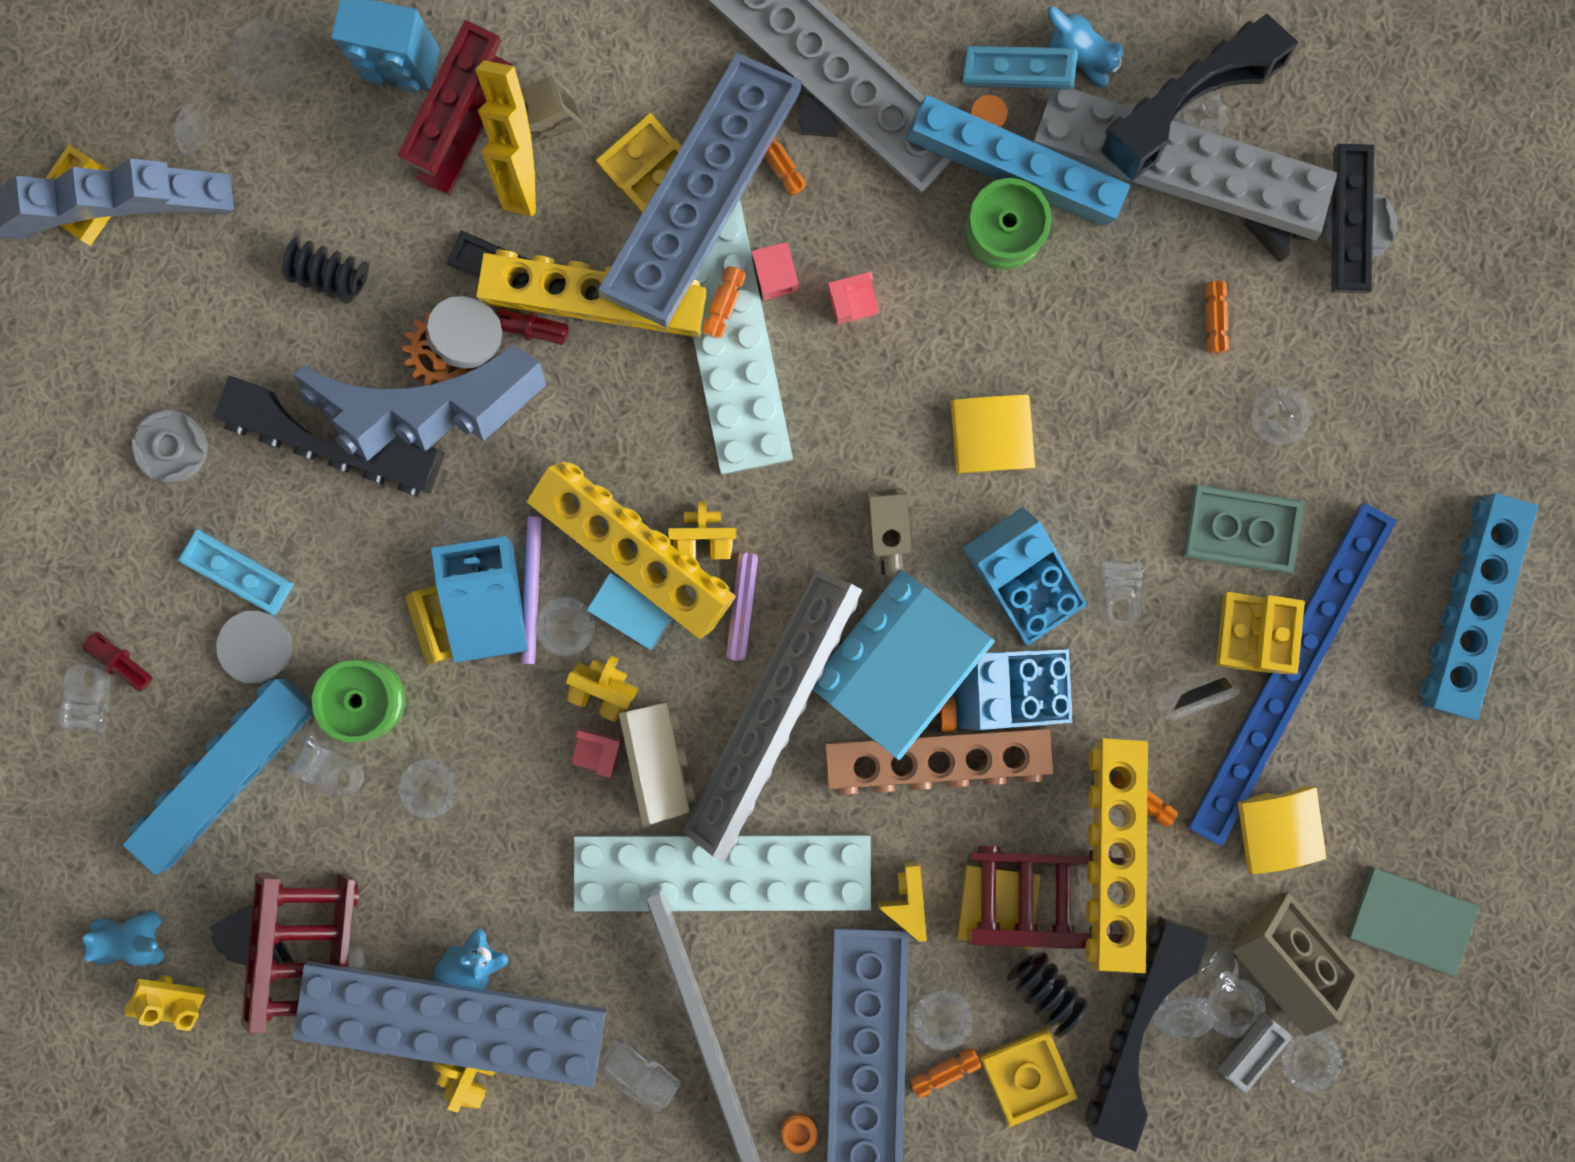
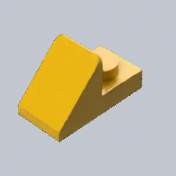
M918 861L903 862L904 872L897 873L899 895H906V899L879 901L877 904L879 909L919 942L927 941L921 866Z

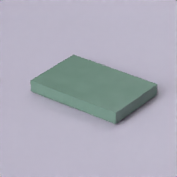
M1195 484L1192 487L1182 557L1284 574H1294L1305 501Z
M1370 867L1346 936L1456 977L1480 906Z

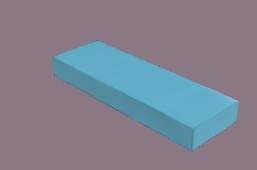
M967 46L963 83L965 86L1073 89L1078 52L1076 48Z
M195 529L177 560L271 615H277L294 585L293 582L200 529Z

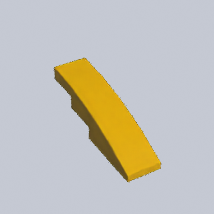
M484 60L475 69L487 101L478 110L489 139L488 144L481 152L502 209L532 217L536 213L532 141L525 103L515 67Z

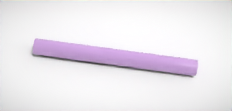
M534 516L527 517L523 617L528 651L521 652V664H535L542 517Z

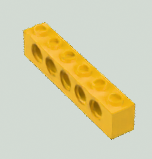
M496 250L495 255L483 254L476 297L486 305L701 338L708 294L705 287H701L700 282L697 280H693L666 328L601 297L595 300L585 299V292L589 286L602 284L611 268L609 266L605 267V271L591 270V265L579 261H569L568 266L554 264V259L540 255H533L532 260L518 258L517 253L507 250ZM518 274H529V281L525 287L521 289L513 288V280ZM555 279H565L566 286L561 293L556 295L549 293V286Z
M563 461L548 467L528 498V504L698 639L703 638L715 628L736 598L729 591L728 585L723 580L710 576L703 571L695 558L679 552L670 545L671 542L667 536L659 531L651 530L641 522V517L635 511L623 508L612 499L613 496L607 489L594 485L585 478L583 471L578 466ZM572 494L578 498L579 508L574 505ZM601 516L605 518L608 523V531L605 530L601 525ZM629 539L633 540L637 545V553L630 549ZM658 562L662 563L665 566L667 576H664L659 572L657 567ZM686 585L694 589L696 599L688 595Z
M1103 738L1096 742L1095 748H1091L1089 752V769L1094 771V785L1089 787L1088 805L1089 808H1094L1093 823H1089L1087 832L1088 845L1093 846V861H1089L1087 865V882L1092 884V900L1087 901L1086 919L1088 923H1092V938L1086 941L1085 956L1086 961L1091 962V971L1146 973L1148 741ZM1111 770H1116L1123 775L1124 786L1122 789L1115 788L1110 783L1109 774ZM1111 807H1115L1123 813L1124 822L1121 827H1117L1110 822L1108 814ZM1111 845L1118 846L1123 852L1124 858L1120 865L1113 864L1108 857V850ZM1111 883L1119 885L1123 891V898L1119 904L1113 903L1108 897L1107 890ZM1112 921L1118 923L1122 928L1123 935L1118 943L1112 942L1107 936V927Z

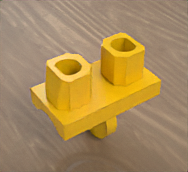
M706 501L698 502V512H684V523H698L699 528H668V538L673 540V547L679 552L688 554L695 559L696 539H710V559H730L733 539H737L736 528H707V522H721V511H707Z
M612 655L606 664L593 659L590 666L578 662L566 680V684L570 685L568 702L579 707H586L591 695L604 701L599 714L613 722L618 720L619 713L629 708L639 688L624 682L627 673L615 669L618 658Z
M161 975L157 981L138 979L132 997L124 1007V1014L126 1017L137 1018L140 1025L153 1026L160 1021L172 1022L178 1030L190 1031L199 1016V1008L206 994L204 988L173 984L171 976Z
M433 1062L432 1065L440 1073L436 1084L446 1087L443 1097L448 1100L447 1110L458 1113L461 1106L479 1109L486 1089L484 1085L473 1082L476 1072L493 1076L496 1073Z

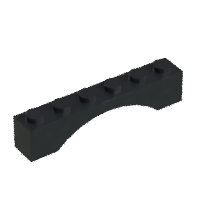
M1267 13L1254 23L1248 21L1230 41L1224 39L1218 43L1211 54L1203 61L1200 58L1196 59L1177 80L1174 77L1169 79L1161 87L1158 94L1151 99L1148 97L1143 98L1124 119L1121 116L1116 118L1105 131L1107 137L1101 152L1131 181H1134L1159 162L1169 139L1170 124L1176 115L1189 103L1208 92L1223 87L1264 83L1288 64L1298 41Z
M228 375L213 416L225 421L223 429L243 436L246 435L247 430H251L260 434L258 439L260 442L280 448L281 443L285 442L295 446L294 454L311 460H315L316 454L330 458L328 466L348 473L351 466L364 470L362 478L384 485L386 478L399 483L397 490L416 497L419 496L420 490L431 494L445 456V452L437 448L430 447L427 451H424L415 443L407 444L401 438L390 441L370 460L366 461L357 453L349 454L338 443L325 441L299 425L283 408L274 392Z
M1159 916L1157 924H1151L1146 936V944L1149 945L1146 954V973H1134V980H1137L1133 994H1127L1123 1002L1121 1013L1125 1017L1121 1029H1115L1109 1045L1112 1055L1109 1064H1104L1098 1075L1097 1086L1100 1087L1096 1101L1091 1100L1086 1109L1085 1122H1088L1087 1127L1093 1137L1136 1152L1148 1118L1139 1081V1057L1144 1034L1153 1014L1164 999L1183 981L1198 973L1210 938L1203 931Z

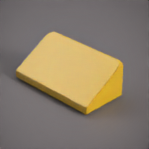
M436 585L413 591L406 595L405 599L426 665H432L453 658Z

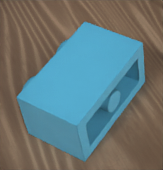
M611 572L587 609L590 613L650 650L654 649L672 620L671 616L622 577Z

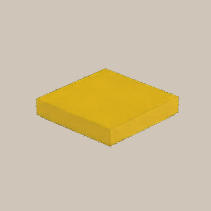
M966 864L957 931V939L967 941V930L977 929V922H981V866ZM996 868V922L1000 923V930H1014V923H1018L1019 871ZM1034 873L1033 924H1035L1041 878L1039 873ZM1018 947V948L1032 949V947Z
M1047 1027L979 1055L1009 1128L1078 1099Z

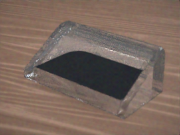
M1216 669L1156 692L1154 697L1162 718L1175 721L1239 696L1240 691L1224 670Z

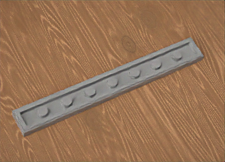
M663 886L655 887L649 890L646 902L740 1162H761Z

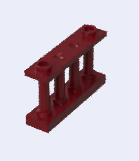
M466 19L397 154L400 160L420 169L416 180L449 196L484 128L478 110L487 101L475 69L484 60L514 66L512 63L495 56L502 42L499 35Z
M978 846V852H972L968 855V862L981 863V922H977V929L967 930V945L1085 949L1087 939L1092 938V926H1089V933H1075V925H1071V866L1087 867L1088 862L1093 861V850H1089V857L1005 854L1000 853V847ZM1108 851V857L1113 864L1120 865L1123 862V858H1113L1112 851ZM996 863L1019 864L1018 923H1014V930H1000V923L996 922ZM1034 865L1056 866V925H1052V932L1037 931V924H1033ZM1107 927L1108 938L1112 942L1118 943L1123 934H1112V927Z
M255 873L241 1025L249 1034L265 1033L266 1021H270L272 1017L297 1015L299 1000L272 1001V998L269 997L270 983L275 982V979L302 978L306 963H276L275 959H272L273 945H277L279 941L331 940L330 961L317 963L347 967L353 906H357L359 900V888L355 884L354 878L347 874L338 873L336 888L283 887V884H279L280 879L273 874ZM283 903H335L333 925H280L276 921L277 907H281Z

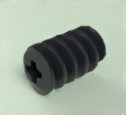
M294 237L286 247L283 257L282 274L284 280L290 283L297 282L303 288L311 287L316 293L325 292L326 296L332 299L339 297V300L345 304L351 303L365 284L369 263L363 261L358 269H355V258L353 256H349L344 264H341V252L336 250L328 259V248L322 245L315 254L313 241H306L304 246L300 248V237Z
M1038 952L1026 957L1014 966L1007 976V981L1017 977L1020 979L1015 987V991L1018 993L1026 989L1030 991L1024 1001L1026 1004L1036 1000L1039 1001L1034 1013L1039 1016L1048 1012L1049 1015L1045 1019L1044 1025L1049 1027L1057 1023L1059 1026L1054 1031L1053 1036L1060 1038L1079 1023L1087 1010L1088 1004L1084 998H1077L1078 991L1075 987L1067 986L1068 979L1066 976L1058 975L1059 970L1056 964H1048V955L1045 952Z

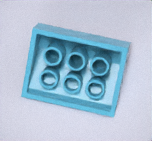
M900 570L826 662L823 674L812 690L895 758L900 760L995 641L903 570Z

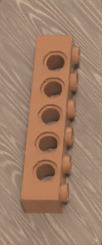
M1046 727L920 735L905 753L911 759V767L903 774H897L892 771L891 761L894 756L873 739L825 742L828 788L836 789V795L859 793L858 787L873 786V792L896 791L895 785L910 784V790L932 789V782L947 781V787L970 786L969 780L984 779L985 785H999L1007 783L1006 777L1021 776V782L1044 781L1043 775L1053 774L1050 729ZM1016 746L1021 751V760L1015 766H1006L1003 761V754L1007 748ZM973 749H981L985 757L984 763L977 769H970L966 764V755ZM937 751L945 752L948 757L947 766L941 771H932L928 765L929 757ZM867 756L874 761V770L868 776H859L854 772V763L860 757Z

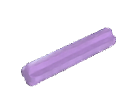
M741 552L738 555L734 587L736 598L732 603L726 657L729 660L744 661L746 659L758 556L754 553Z

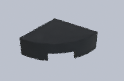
M804 95L801 135L837 138V124L834 115L817 99Z

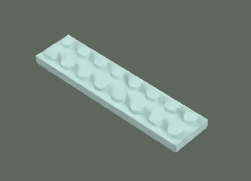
M740 200L694 279L700 282L701 287H705L708 294L703 321L704 325L706 317H711L709 309L717 288L724 283L721 278L727 266L737 267L744 271L746 275L742 287L737 288L739 295L730 319H725L724 323L727 327L721 339L713 338L703 332L701 338L693 337L721 475L793 461Z
M870 834L738 835L735 847L729 852L724 862L711 856L687 835H576L574 837V911H649L646 902L650 889L661 885L663 886L671 911L871 910Z

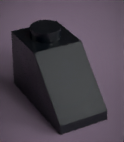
M252 904L210 927L213 933L212 942L217 951L224 954L228 961L246 966ZM283 941L273 945L272 959H275L276 963H295Z

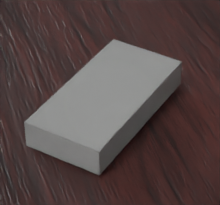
M1264 1013L1217 1071L1246 1094L1293 1036Z

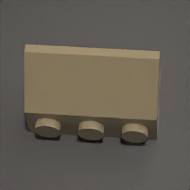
M669 701L619 713L642 826L690 813L692 810L691 803L697 802L693 781L685 780L683 767L689 766L685 744L678 745L675 730L681 729L677 707L670 709Z
M1289 892L1284 894L1245 928L1232 949V952L1239 961L1263 986L1264 990L1270 994L1305 1036L1340 1023L1362 978V975Z

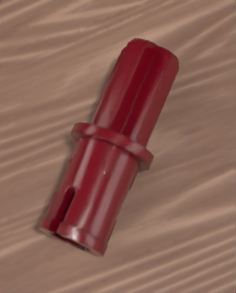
M499 307L496 312L498 315H501V318H498L502 331L525 336L527 341H531L534 338L564 345L568 339L569 326L567 324L540 318L536 312H531L528 315L503 307Z
M95 632L94 635L91 634L82 645V650L105 667L107 674H116L135 690L141 692L151 683L152 676L129 658V651L116 647L100 632Z

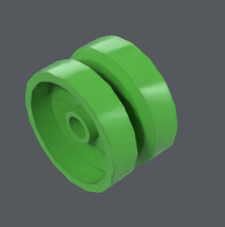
M1005 178L993 181L981 189L967 215L964 232L968 248L978 261L989 268L1004 271L1020 268L1034 258L1049 235L1052 221L1049 202L1040 189L1026 180ZM1002 221H1005L1006 225L1011 223L1013 227H1006Z
M372 659L342 661L328 668L317 680L312 694L313 714L320 728L332 738L347 743L377 739L390 732L401 720L406 706L405 688L398 674L388 665ZM356 697H362V705H357Z

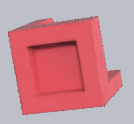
M784 242L752 251V259L763 301L799 292V284L787 243Z
M871 272L828 283V293L837 325L878 314L879 309L872 287L873 277Z
M583 728L578 729L575 736L578 739L572 757V764L594 770L597 775L608 778L614 776L623 739Z

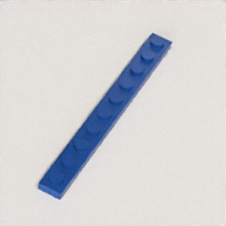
M1366 503L1359 504L1304 606L1298 674L1268 673L1186 826L1187 828L1223 846L1239 816L1238 802L1248 799L1395 526L1396 519Z

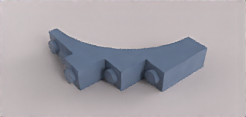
M129 158L111 171L72 167L55 180L15 176L0 187V238L25 239L37 232L59 225L107 216L160 212L229 214L234 211L230 174L168 168L167 162Z
M514 344L490 362L464 375L437 384L409 389H373L352 386L327 378L306 365L294 373L300 387L298 394L309 407L314 408L317 406L323 411L326 418L334 424L339 434L336 437L337 442L347 453L353 454L355 452L366 461L370 460L397 435L407 444L415 443L424 451H427L455 425L464 433H473L482 441H485L546 386L540 362Z

